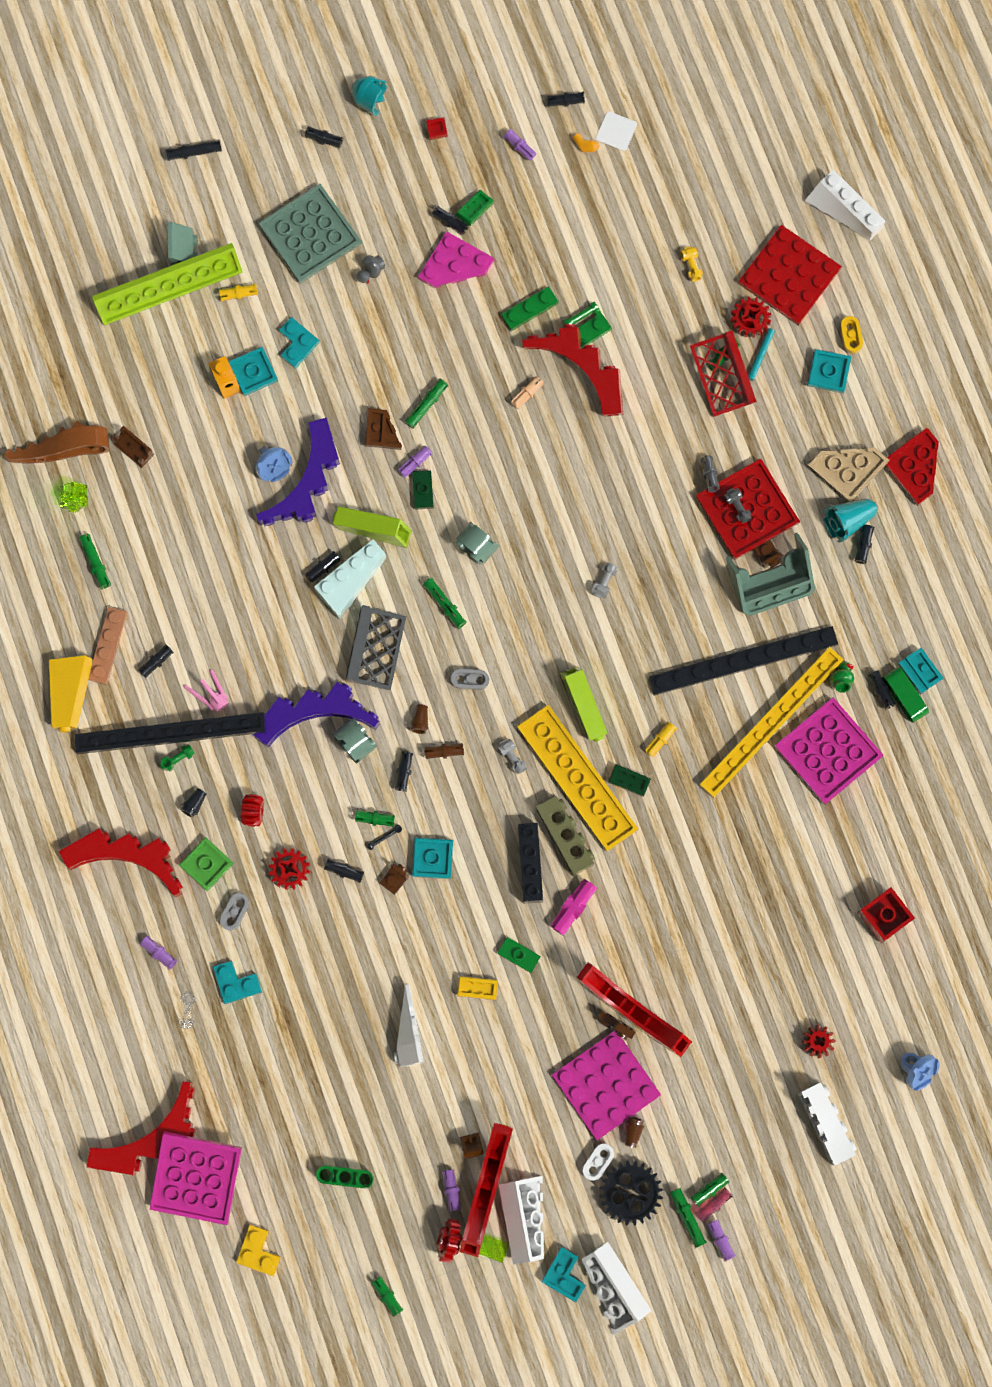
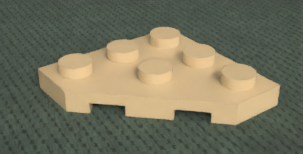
M876 448L821 451L808 466L845 499L853 502L889 462V459Z

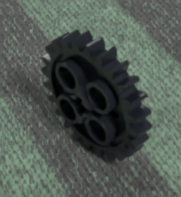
M627 1160L626 1166L623 1167L621 1162H619V1169L612 1166L613 1173L606 1172L609 1178L607 1180L601 1179L605 1183V1186L599 1187V1189L604 1191V1194L599 1195V1197L605 1198L601 1206H608L605 1213L611 1211V1219L618 1216L617 1223L625 1219L626 1226L630 1220H632L634 1226H636L637 1220L644 1224L643 1218L646 1217L651 1220L649 1213L657 1214L654 1207H661L657 1200L663 1199L662 1196L658 1195V1192L663 1191V1189L657 1187L661 1180L655 1181L654 1178L658 1174L651 1175V1167L645 1170V1163L638 1167L637 1161H634L633 1166H630V1162ZM623 1174L631 1176L632 1180L629 1185L625 1186L621 1183L620 1179ZM642 1182H647L650 1187L649 1191L645 1194L639 1191V1185ZM617 1184L628 1190L633 1187L635 1188V1193L646 1197L648 1200L645 1202L634 1196L629 1199L628 1194L616 1189L615 1185ZM616 1192L622 1193L624 1197L620 1204L614 1203L612 1199ZM637 1200L642 1204L639 1212L632 1211L631 1204L633 1201Z

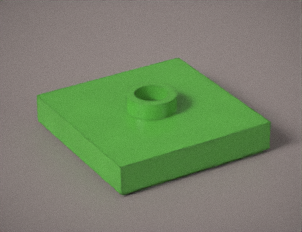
M205 837L179 866L208 892L234 863Z

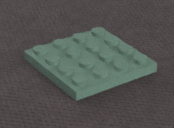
M321 183L259 222V226L300 284L362 244L360 238Z

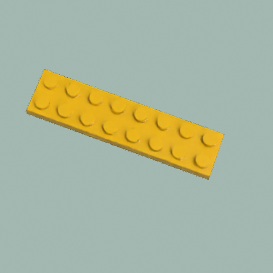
M549 705L517 726L518 730L607 852L639 830Z

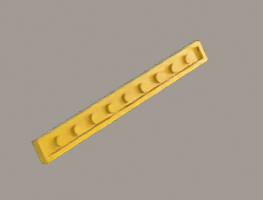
M829 647L699 786L712 798H715L844 659Z

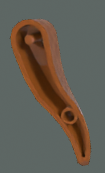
M76 421L69 429L61 427L59 432L51 438L45 435L39 444L35 445L33 442H30L26 449L17 447L15 452L8 449L4 454V458L8 462L28 464L58 461L87 454H103L110 450L108 430L102 426H85Z

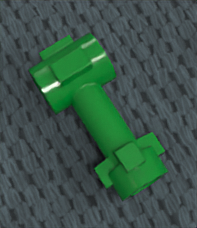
M189 744L183 745L181 747L182 751L173 757L162 758L161 769L171 772L174 770V764L185 757L188 760L191 759L192 755L195 754Z

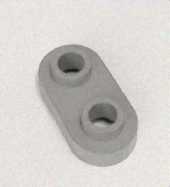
M457 669L451 675V682L457 689L483 690L489 684V676L483 670ZM463 677L464 681L462 683H459L457 681V678ZM477 678H482L483 683L478 684L476 682Z
M237 893L230 898L220 918V923L224 929L233 931L239 927L249 908V899L244 894ZM242 900L243 906L237 907V901ZM234 918V923L229 925L227 920Z

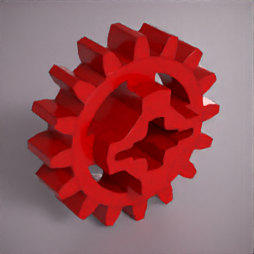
M748 297L746 302L741 299L740 305L735 304V310L731 312V315H733L731 322H735L733 329L739 328L738 334L744 332L745 337L751 334L752 338H754L755 333L761 336L762 330L767 331V325L771 323L769 318H771L772 313L767 312L769 306L764 307V301L759 303L757 302V297H755L754 301H751V298ZM742 310L743 316L739 319V313ZM763 316V322L760 325L759 319Z
M284 848L283 854L276 852L278 857L271 858L274 864L268 865L269 868L273 869V871L269 872V876H274L272 882L278 881V888L285 885L286 891H288L289 886L293 890H296L297 884L302 887L301 881H308L305 875L311 874V871L306 869L311 866L310 863H305L307 857H300L302 852L299 850L295 853L294 848H291L290 852H287ZM291 857L288 861L282 860L283 858ZM299 861L302 864V872H300L297 867ZM293 865L292 868L296 873L288 872L287 874L284 866L290 867ZM277 866L281 868L282 874L280 878L277 874ZM290 878H297L293 882H287Z
M448 1218V1221L445 1222V1227L443 1226L439 1230L436 1248H438V1258L441 1262L450 1263L453 1260V1255L459 1252L462 1234H460L461 1230L459 1228L461 1224H459L458 1220Z

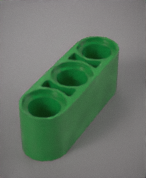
M900 667L895 668L882 677L885 685L889 686L890 693L911 723L916 722L929 713L928 707Z
M322 1166L316 1172L317 1180L323 1184L364 1189L371 1187L374 1183L373 1174L367 1170ZM324 1169H328L331 1173V1177L327 1181L320 1177V1173ZM344 1171L351 1175L350 1181L347 1183H343L340 1180V1174ZM362 1174L370 1176V1183L368 1185L360 1183V1176Z

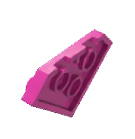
M446 231L419 274L418 280L433 288H438L441 285L454 284L473 277H482L490 269L494 258Z

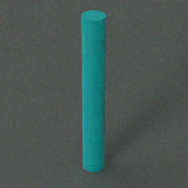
M768 328L748 374L750 381H754L775 330Z

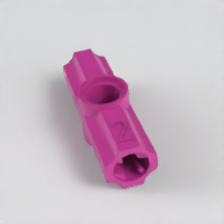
M583 879L575 892L565 901L561 907L562 910L550 927L564 936L575 919L577 920L582 914L597 887Z

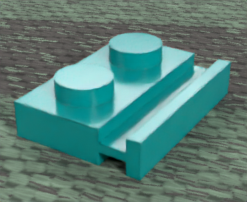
M922 647L898 663L920 695L943 680V676Z

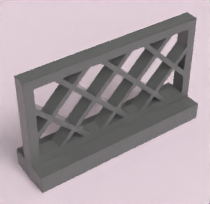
M362 605L345 682H354L391 690L406 616ZM372 614L380 615L384 622L375 627L371 621ZM393 618L401 620L400 627L395 631L392 630L388 623ZM386 624L391 633L382 638L377 628ZM374 631L379 641L371 645L367 640V635ZM393 635L397 641L396 646L389 649L384 640ZM381 642L387 652L378 657L373 647ZM370 649L375 659L366 663L363 653ZM389 653L393 661L390 666L385 667L380 658ZM378 661L383 670L374 675L369 665ZM364 668H367L372 676L367 680L358 679L359 672ZM385 672L389 678L388 685L380 684L376 677Z

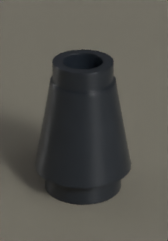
M197 788L181 804L182 808L180 810L185 815L193 818L195 815H198L207 794Z

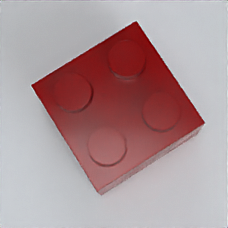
M892 887L857 912L880 943L885 942L915 919Z

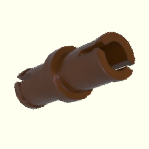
M444 743L441 746L424 747L426 759L440 757L447 759L449 756L464 755L463 743L446 745Z

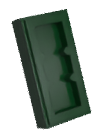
M431 470L412 472L415 510L434 509Z
M615 764L608 783L644 797L651 778Z

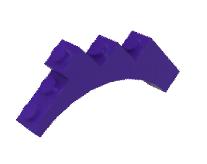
M327 417L309 422L311 452L304 475L295 489L283 501L257 514L260 526H271L278 520L288 521L295 515H297L298 522L302 521L303 523L310 522L314 517H317L311 496H321L325 494V491H329L323 469L332 470L337 465H340Z
M337 682L324 700H322L323 696L315 690L313 692L307 690L295 707H292L294 703L289 699L278 697L265 714L266 733L252 734V736L269 748L281 734L291 727L318 717L354 718L356 721L374 730L378 728L380 722L377 720L379 717L371 711L367 713L362 709L363 705L356 700L351 701L353 698L351 687L345 683L341 685Z

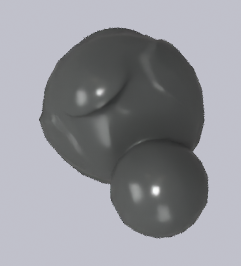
M371 255L366 256L362 260L365 270L358 272L357 280L368 284L369 278H377L381 270L385 268L383 259L379 255L375 257Z

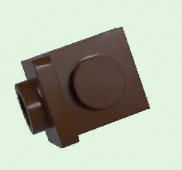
M771 540L753 550L764 569L768 566L773 568L780 563L779 560L782 554L781 552L778 553Z
M393 864L380 881V884L393 895H396L409 878V875L406 874L408 870L401 864H398V866Z
M479 1132L460 1137L465 1159L484 1155Z

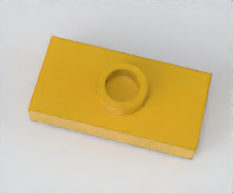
M459 976L457 996L496 1000L498 980Z

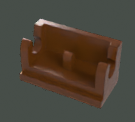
M123 425L120 429V435L113 437L114 446L142 469L154 456L151 448Z

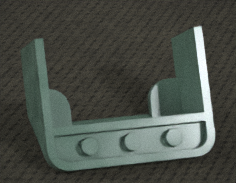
M798 532L794 533L797 548L785 554V565L750 577L746 569H737L730 556L726 557L733 588L740 606L746 615H755L813 593L815 585L809 551Z

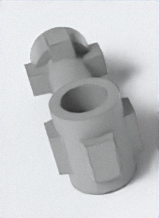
M606 563L603 566V577L600 583H595L591 592L595 597L600 599L606 598L610 589L606 586L611 575L615 576L617 572V566L614 564Z
M505 739L499 743V746L496 748L502 757L507 755L514 765L511 768L513 772H516L518 775L527 769L524 760L519 761L513 752L516 747L512 740L508 739L506 741Z

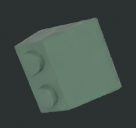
M168 222V259L171 266L198 256V252H195V246H198V235L194 234L193 228Z

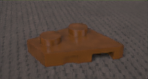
M368 408L365 446L401 450L402 444L398 440L388 411Z

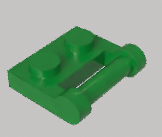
M595 301L573 317L562 321L564 325L576 324L594 313L596 317L578 327L580 329L581 349L612 330V327L599 310Z

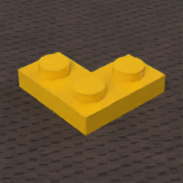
M249 1225L236 1263L274 1277L281 1257L263 1251L269 1231Z

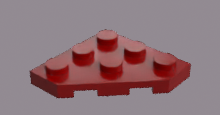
M925 428L888 456L889 462L885 465L917 506L934 492L939 441L928 428Z

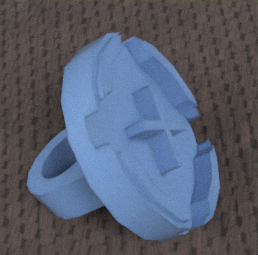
M266 446L259 449L261 455L256 462L255 469L263 481L276 482L289 473L290 464L292 466V458L285 449L276 447L268 450Z
M906 1053L901 1058V1068L908 1073L906 1084L915 1091L928 1086L932 1081L930 1079L932 1075L935 1076L938 1073L939 1061L933 1055H926L921 1058L914 1053ZM907 1061H912L915 1064H909Z

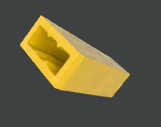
M83 655L49 660L52 728L59 730L60 733L71 732L70 729L78 727L92 666V658Z

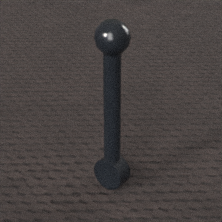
M396 825L391 832L373 843H368L367 849L373 850L375 845L395 833H400L402 827Z

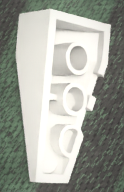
M405 985L397 1052H394L395 1063L400 1064V1067L424 1063L410 985Z

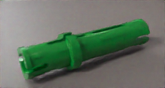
M439 378L430 391L427 390L425 397L404 421L406 425L414 429L430 407L439 401L440 395L448 387L444 380Z
M90 534L80 536L78 539L84 549L92 569L91 573L95 576L99 588L102 590L103 587L104 589L110 587L111 583L105 572L106 567L102 565Z
M433 578L428 579L423 586L442 608L445 617H449L457 629L462 628L467 621L458 612V607L451 603ZM434 590H436L437 593L441 596V598L444 600L443 602H442V600L438 597V595L435 593ZM447 605H448V607L451 609V611L455 614L456 617H454V616L452 615V613H451V612L449 611V609L446 607Z
M681 1187L673 1190L669 1194L677 1207V1214H680L694 1243V1247L697 1248L706 1244L707 1242L690 1209L691 1205L687 1203Z

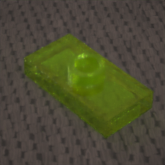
M484 1235L479 1255L503 1263L509 1243Z

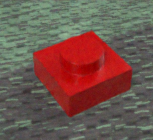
M444 117L426 120L430 140L448 137Z

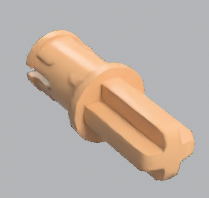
M535 376L525 387L521 388V391L511 401L514 407L519 409L529 398L532 399L533 394L544 385L542 380L535 385L540 379L539 377Z

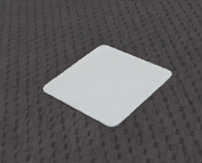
M607 112L596 140L625 151L636 129L637 122L615 113Z

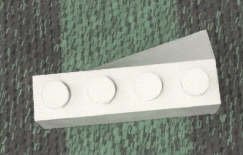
M834 170L819 182L804 201L818 208L820 212L830 215L838 223L848 226L850 230L868 241L878 234L885 224V220Z
M820 1082L798 1092L797 1094L832 1166L856 1156L854 1152L857 1150L852 1139L848 1140L845 1134L848 1132L844 1122H840L837 1117L839 1112L834 1103L831 1104L828 1099L830 1093L826 1085L822 1086Z
M543 1176L498 1184L513 1264L544 1259V1239L540 1226L543 1221V1213H540V1202L543 1201V1193H540V1184L543 1183Z
M608 1242L582 1259L591 1282L597 1287L596 1295L598 1300H602L606 1309L604 1311L605 1317L611 1321L613 1335L635 1324L651 1312L650 1307Z

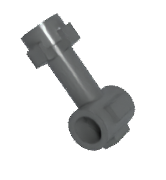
M732 488L726 491L724 499L728 505L733 503L739 514L736 516L737 520L741 521L742 524L752 519L750 516L751 512L750 510L745 511L739 500L742 498L740 490Z

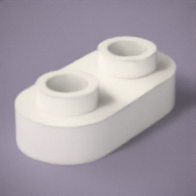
M598 1145L583 1166V1174L588 1180L599 1179L612 1161L614 1151L610 1145ZM606 1150L607 1157L602 1158L600 1152ZM590 1167L596 1168L595 1174L589 1173Z

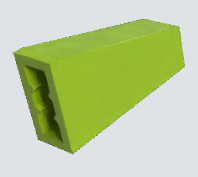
M339 506L337 512L333 515V525L341 531L403 548L408 546L412 530L401 519Z
M575 667L560 673L587 739L593 740V742L604 739V735L608 733L583 669Z

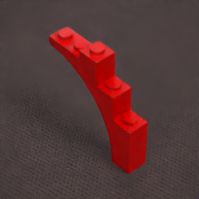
M575 324L563 325L564 328H559V336L555 333L546 334L544 338H538V335L527 336V339L522 340L523 348L555 352L576 363L588 375L595 386L601 402L603 416L624 415L620 369L612 365L604 366L602 370L600 349L598 347L595 348V345H585L584 349H581L580 329L575 327Z
M98 828L58 851L70 870L100 860L131 862L157 875L176 898L183 894L180 890L183 888L178 878L174 879L171 874L174 871L169 861H164L171 857L168 853L171 849L166 840L162 842L158 838L139 849L142 845L137 836L133 837L128 833L110 844L109 842L112 840L108 832H103Z
M587 962L576 977L600 1001L616 1010L623 1018L640 1028L646 1035L680 1058L692 1043L686 1035L631 997L589 962Z
M182 1082L179 1096L172 1110L150 1134L136 1142L121 1147L107 1149L90 1148L86 1168L136 1175L137 1172H140L142 1164L139 1156L159 1159L164 1132L195 1137L196 1128H193L192 1123H186V1119H189L191 1115L189 1101L193 1099L195 1087H192L193 1083Z
M498 1123L493 1124L459 1250L461 1253L479 1257L511 1139L512 1127Z

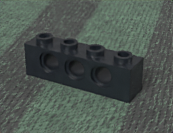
M538 823L518 824L524 904L543 903Z

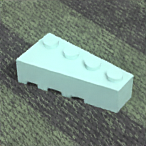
M373 539L314 586L316 593L339 620L386 560L385 552Z

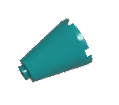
M870 499L832 505L823 510V514L826 513V518L823 521L830 536L838 538L837 542H843L875 517L878 508L876 503Z

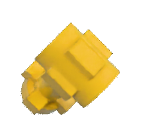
M691 246L684 247L683 250H680V257L682 261L687 260L691 271L688 272V277L691 278L692 282L702 279L703 272L702 269L698 270L694 259L698 257L696 247L691 248Z

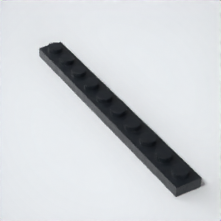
M831 626L649 676L654 696L834 647L838 645L834 628Z
M260 712L75 734V749L77 754H87L266 733L265 713Z

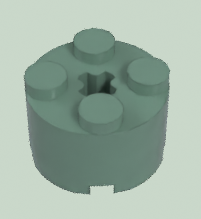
M472 522L458 535L455 542L465 553L470 551L469 555L479 565L485 563L499 547L496 542L491 540L490 536Z
M354 718L332 734L343 750L351 755L350 758L356 764L377 747L376 743L366 734V730Z

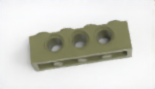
M555 796L536 806V811L572 876H575L592 867L595 857L590 849L586 850L584 846L586 841L581 832H576L574 828L576 823L571 815L567 816L565 812L567 807L562 798L558 799ZM554 814H560L563 820L560 823H555L551 817ZM565 830L570 831L572 837L569 840H564L561 837V833ZM577 847L581 850V855L574 857L571 855L570 850Z

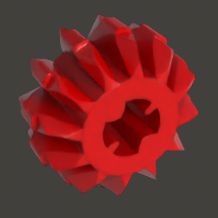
M256 794L244 796L240 811L242 824L248 827L261 825L264 816L263 797Z
M816 1025L815 1030L812 1027L808 1028L810 1034L803 1033V1036L808 1038V1040L801 1041L802 1044H808L804 1051L812 1050L809 1056L813 1057L815 1052H817V1058L820 1059L822 1053L825 1056L829 1055L827 1049L834 1050V1047L829 1045V1043H835L836 1040L829 1039L833 1032L826 1034L828 1027L824 1026L822 1031H820V1025ZM815 1037L823 1039V1042H821L822 1046L814 1044V1041H816Z

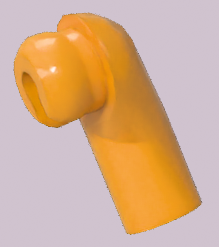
M580 133L572 138L582 152L592 153L599 149V143L596 140H584Z

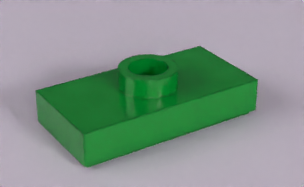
M479 190L457 211L456 216L471 226L493 205L494 200Z
M508 937L497 953L529 973H532L541 957Z

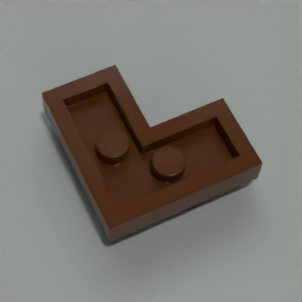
M603 1010L598 1017L601 1019L600 1023L609 1029L611 1026L617 1030L616 1034L625 1040L627 1038L632 1039L636 1033V1030Z

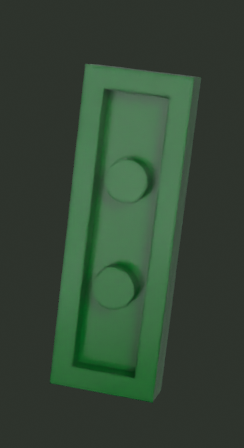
M547 287L502 313L501 317L510 331H513L558 305L559 301L550 287Z

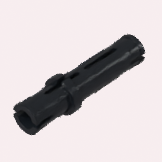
M220 140L187 146L183 144L181 147L165 149L167 161L221 152L222 148Z

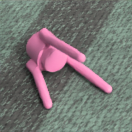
M210 670V674L219 693H214L203 679H200L204 688L211 695L209 698L211 702L207 701L192 688L184 685L187 691L207 705L211 711L215 709L216 712H219L229 704L227 701L228 697L224 693L213 670Z

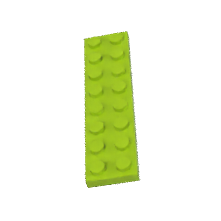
M233 243L93 295L92 298L103 324L107 325L243 273Z

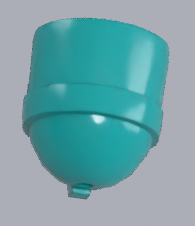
M374 76L358 78L353 83L351 89L356 104L377 116L379 111L374 108L375 103L385 100L383 95L388 88L387 81Z

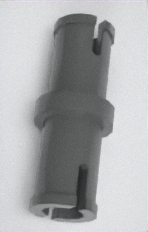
M706 455L704 456L705 460L703 457L701 458L704 469L703 478L706 479L708 491L717 492L716 489H720L717 479L718 471L714 467L713 457Z

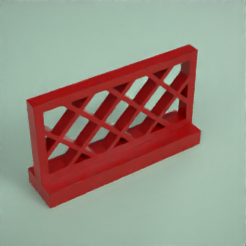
M733 330L690 345L714 417L757 402ZM723 338L726 345L723 352L713 349L715 341ZM712 342V344H711L710 347L707 346V345H705V344H708V343ZM704 346L709 349L704 359L697 356L696 347ZM726 348H727V351H728L729 356L726 355V354H724ZM711 350L721 354L717 364L706 360ZM723 356L731 360L732 364L729 370L718 366ZM705 362L715 366L711 376L705 375L702 372ZM732 366H733V369H734L735 374L732 373V372H730ZM717 368L727 372L723 382L712 378ZM729 374L737 378L738 382L735 388L724 384ZM704 376L707 377V378H709L707 384H706V381H705ZM711 380L721 384L717 394L710 392L708 389ZM738 384H739V387H740L741 392L738 391V390H736ZM723 386L733 390L729 400L718 396ZM734 392L742 394L744 403L736 405L730 402ZM717 398L727 402L724 410L716 412L714 407ZM729 403L734 405L730 408H727Z

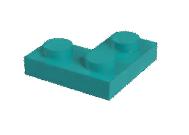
M292 317L279 330L284 337L292 342L282 353L281 358L294 369L320 343L317 337Z
M233 961L213 967L224 1004L262 993L257 974L238 979Z
M561 1247L542 1283L576 1303L586 1286L569 1275L579 1257Z

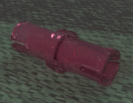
M724 1187L716 1196L707 1200L708 1203L696 1212L695 1215L704 1223L711 1215L721 1210L720 1207L733 1197L732 1194Z

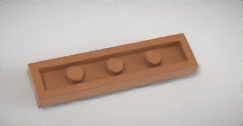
M108 607L93 658L89 681L104 685L108 684L127 618V611Z

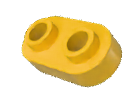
M847 316L840 324L843 345L848 353L856 354L863 346L860 323L857 318ZM851 325L853 329L849 330L846 326ZM850 343H855L856 347H851Z

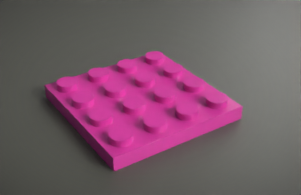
M834 697L774 746L824 805L884 756Z
M617 1030L552 1074V1077L596 1140H599L627 1120L628 1117L633 1116L661 1096V1093L624 1040L616 1034Z
M164 1132L150 1210L228 1225L242 1147Z

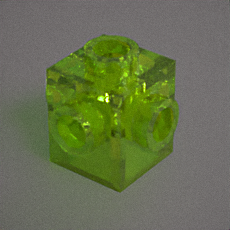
M74 482L61 485L60 508L68 509V512L72 513L86 508L88 502L87 485Z

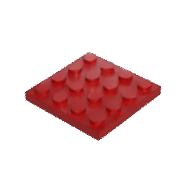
M781 224L738 281V284L799 326L841 270L842 266Z
M761 458L718 482L720 489H716L717 492H709L707 488L696 495L697 500L734 560L800 523V520ZM732 488L740 490L742 498L739 500L745 511L750 510L751 520L743 524L737 520L736 516L739 514L733 503L728 505L724 499L726 491Z

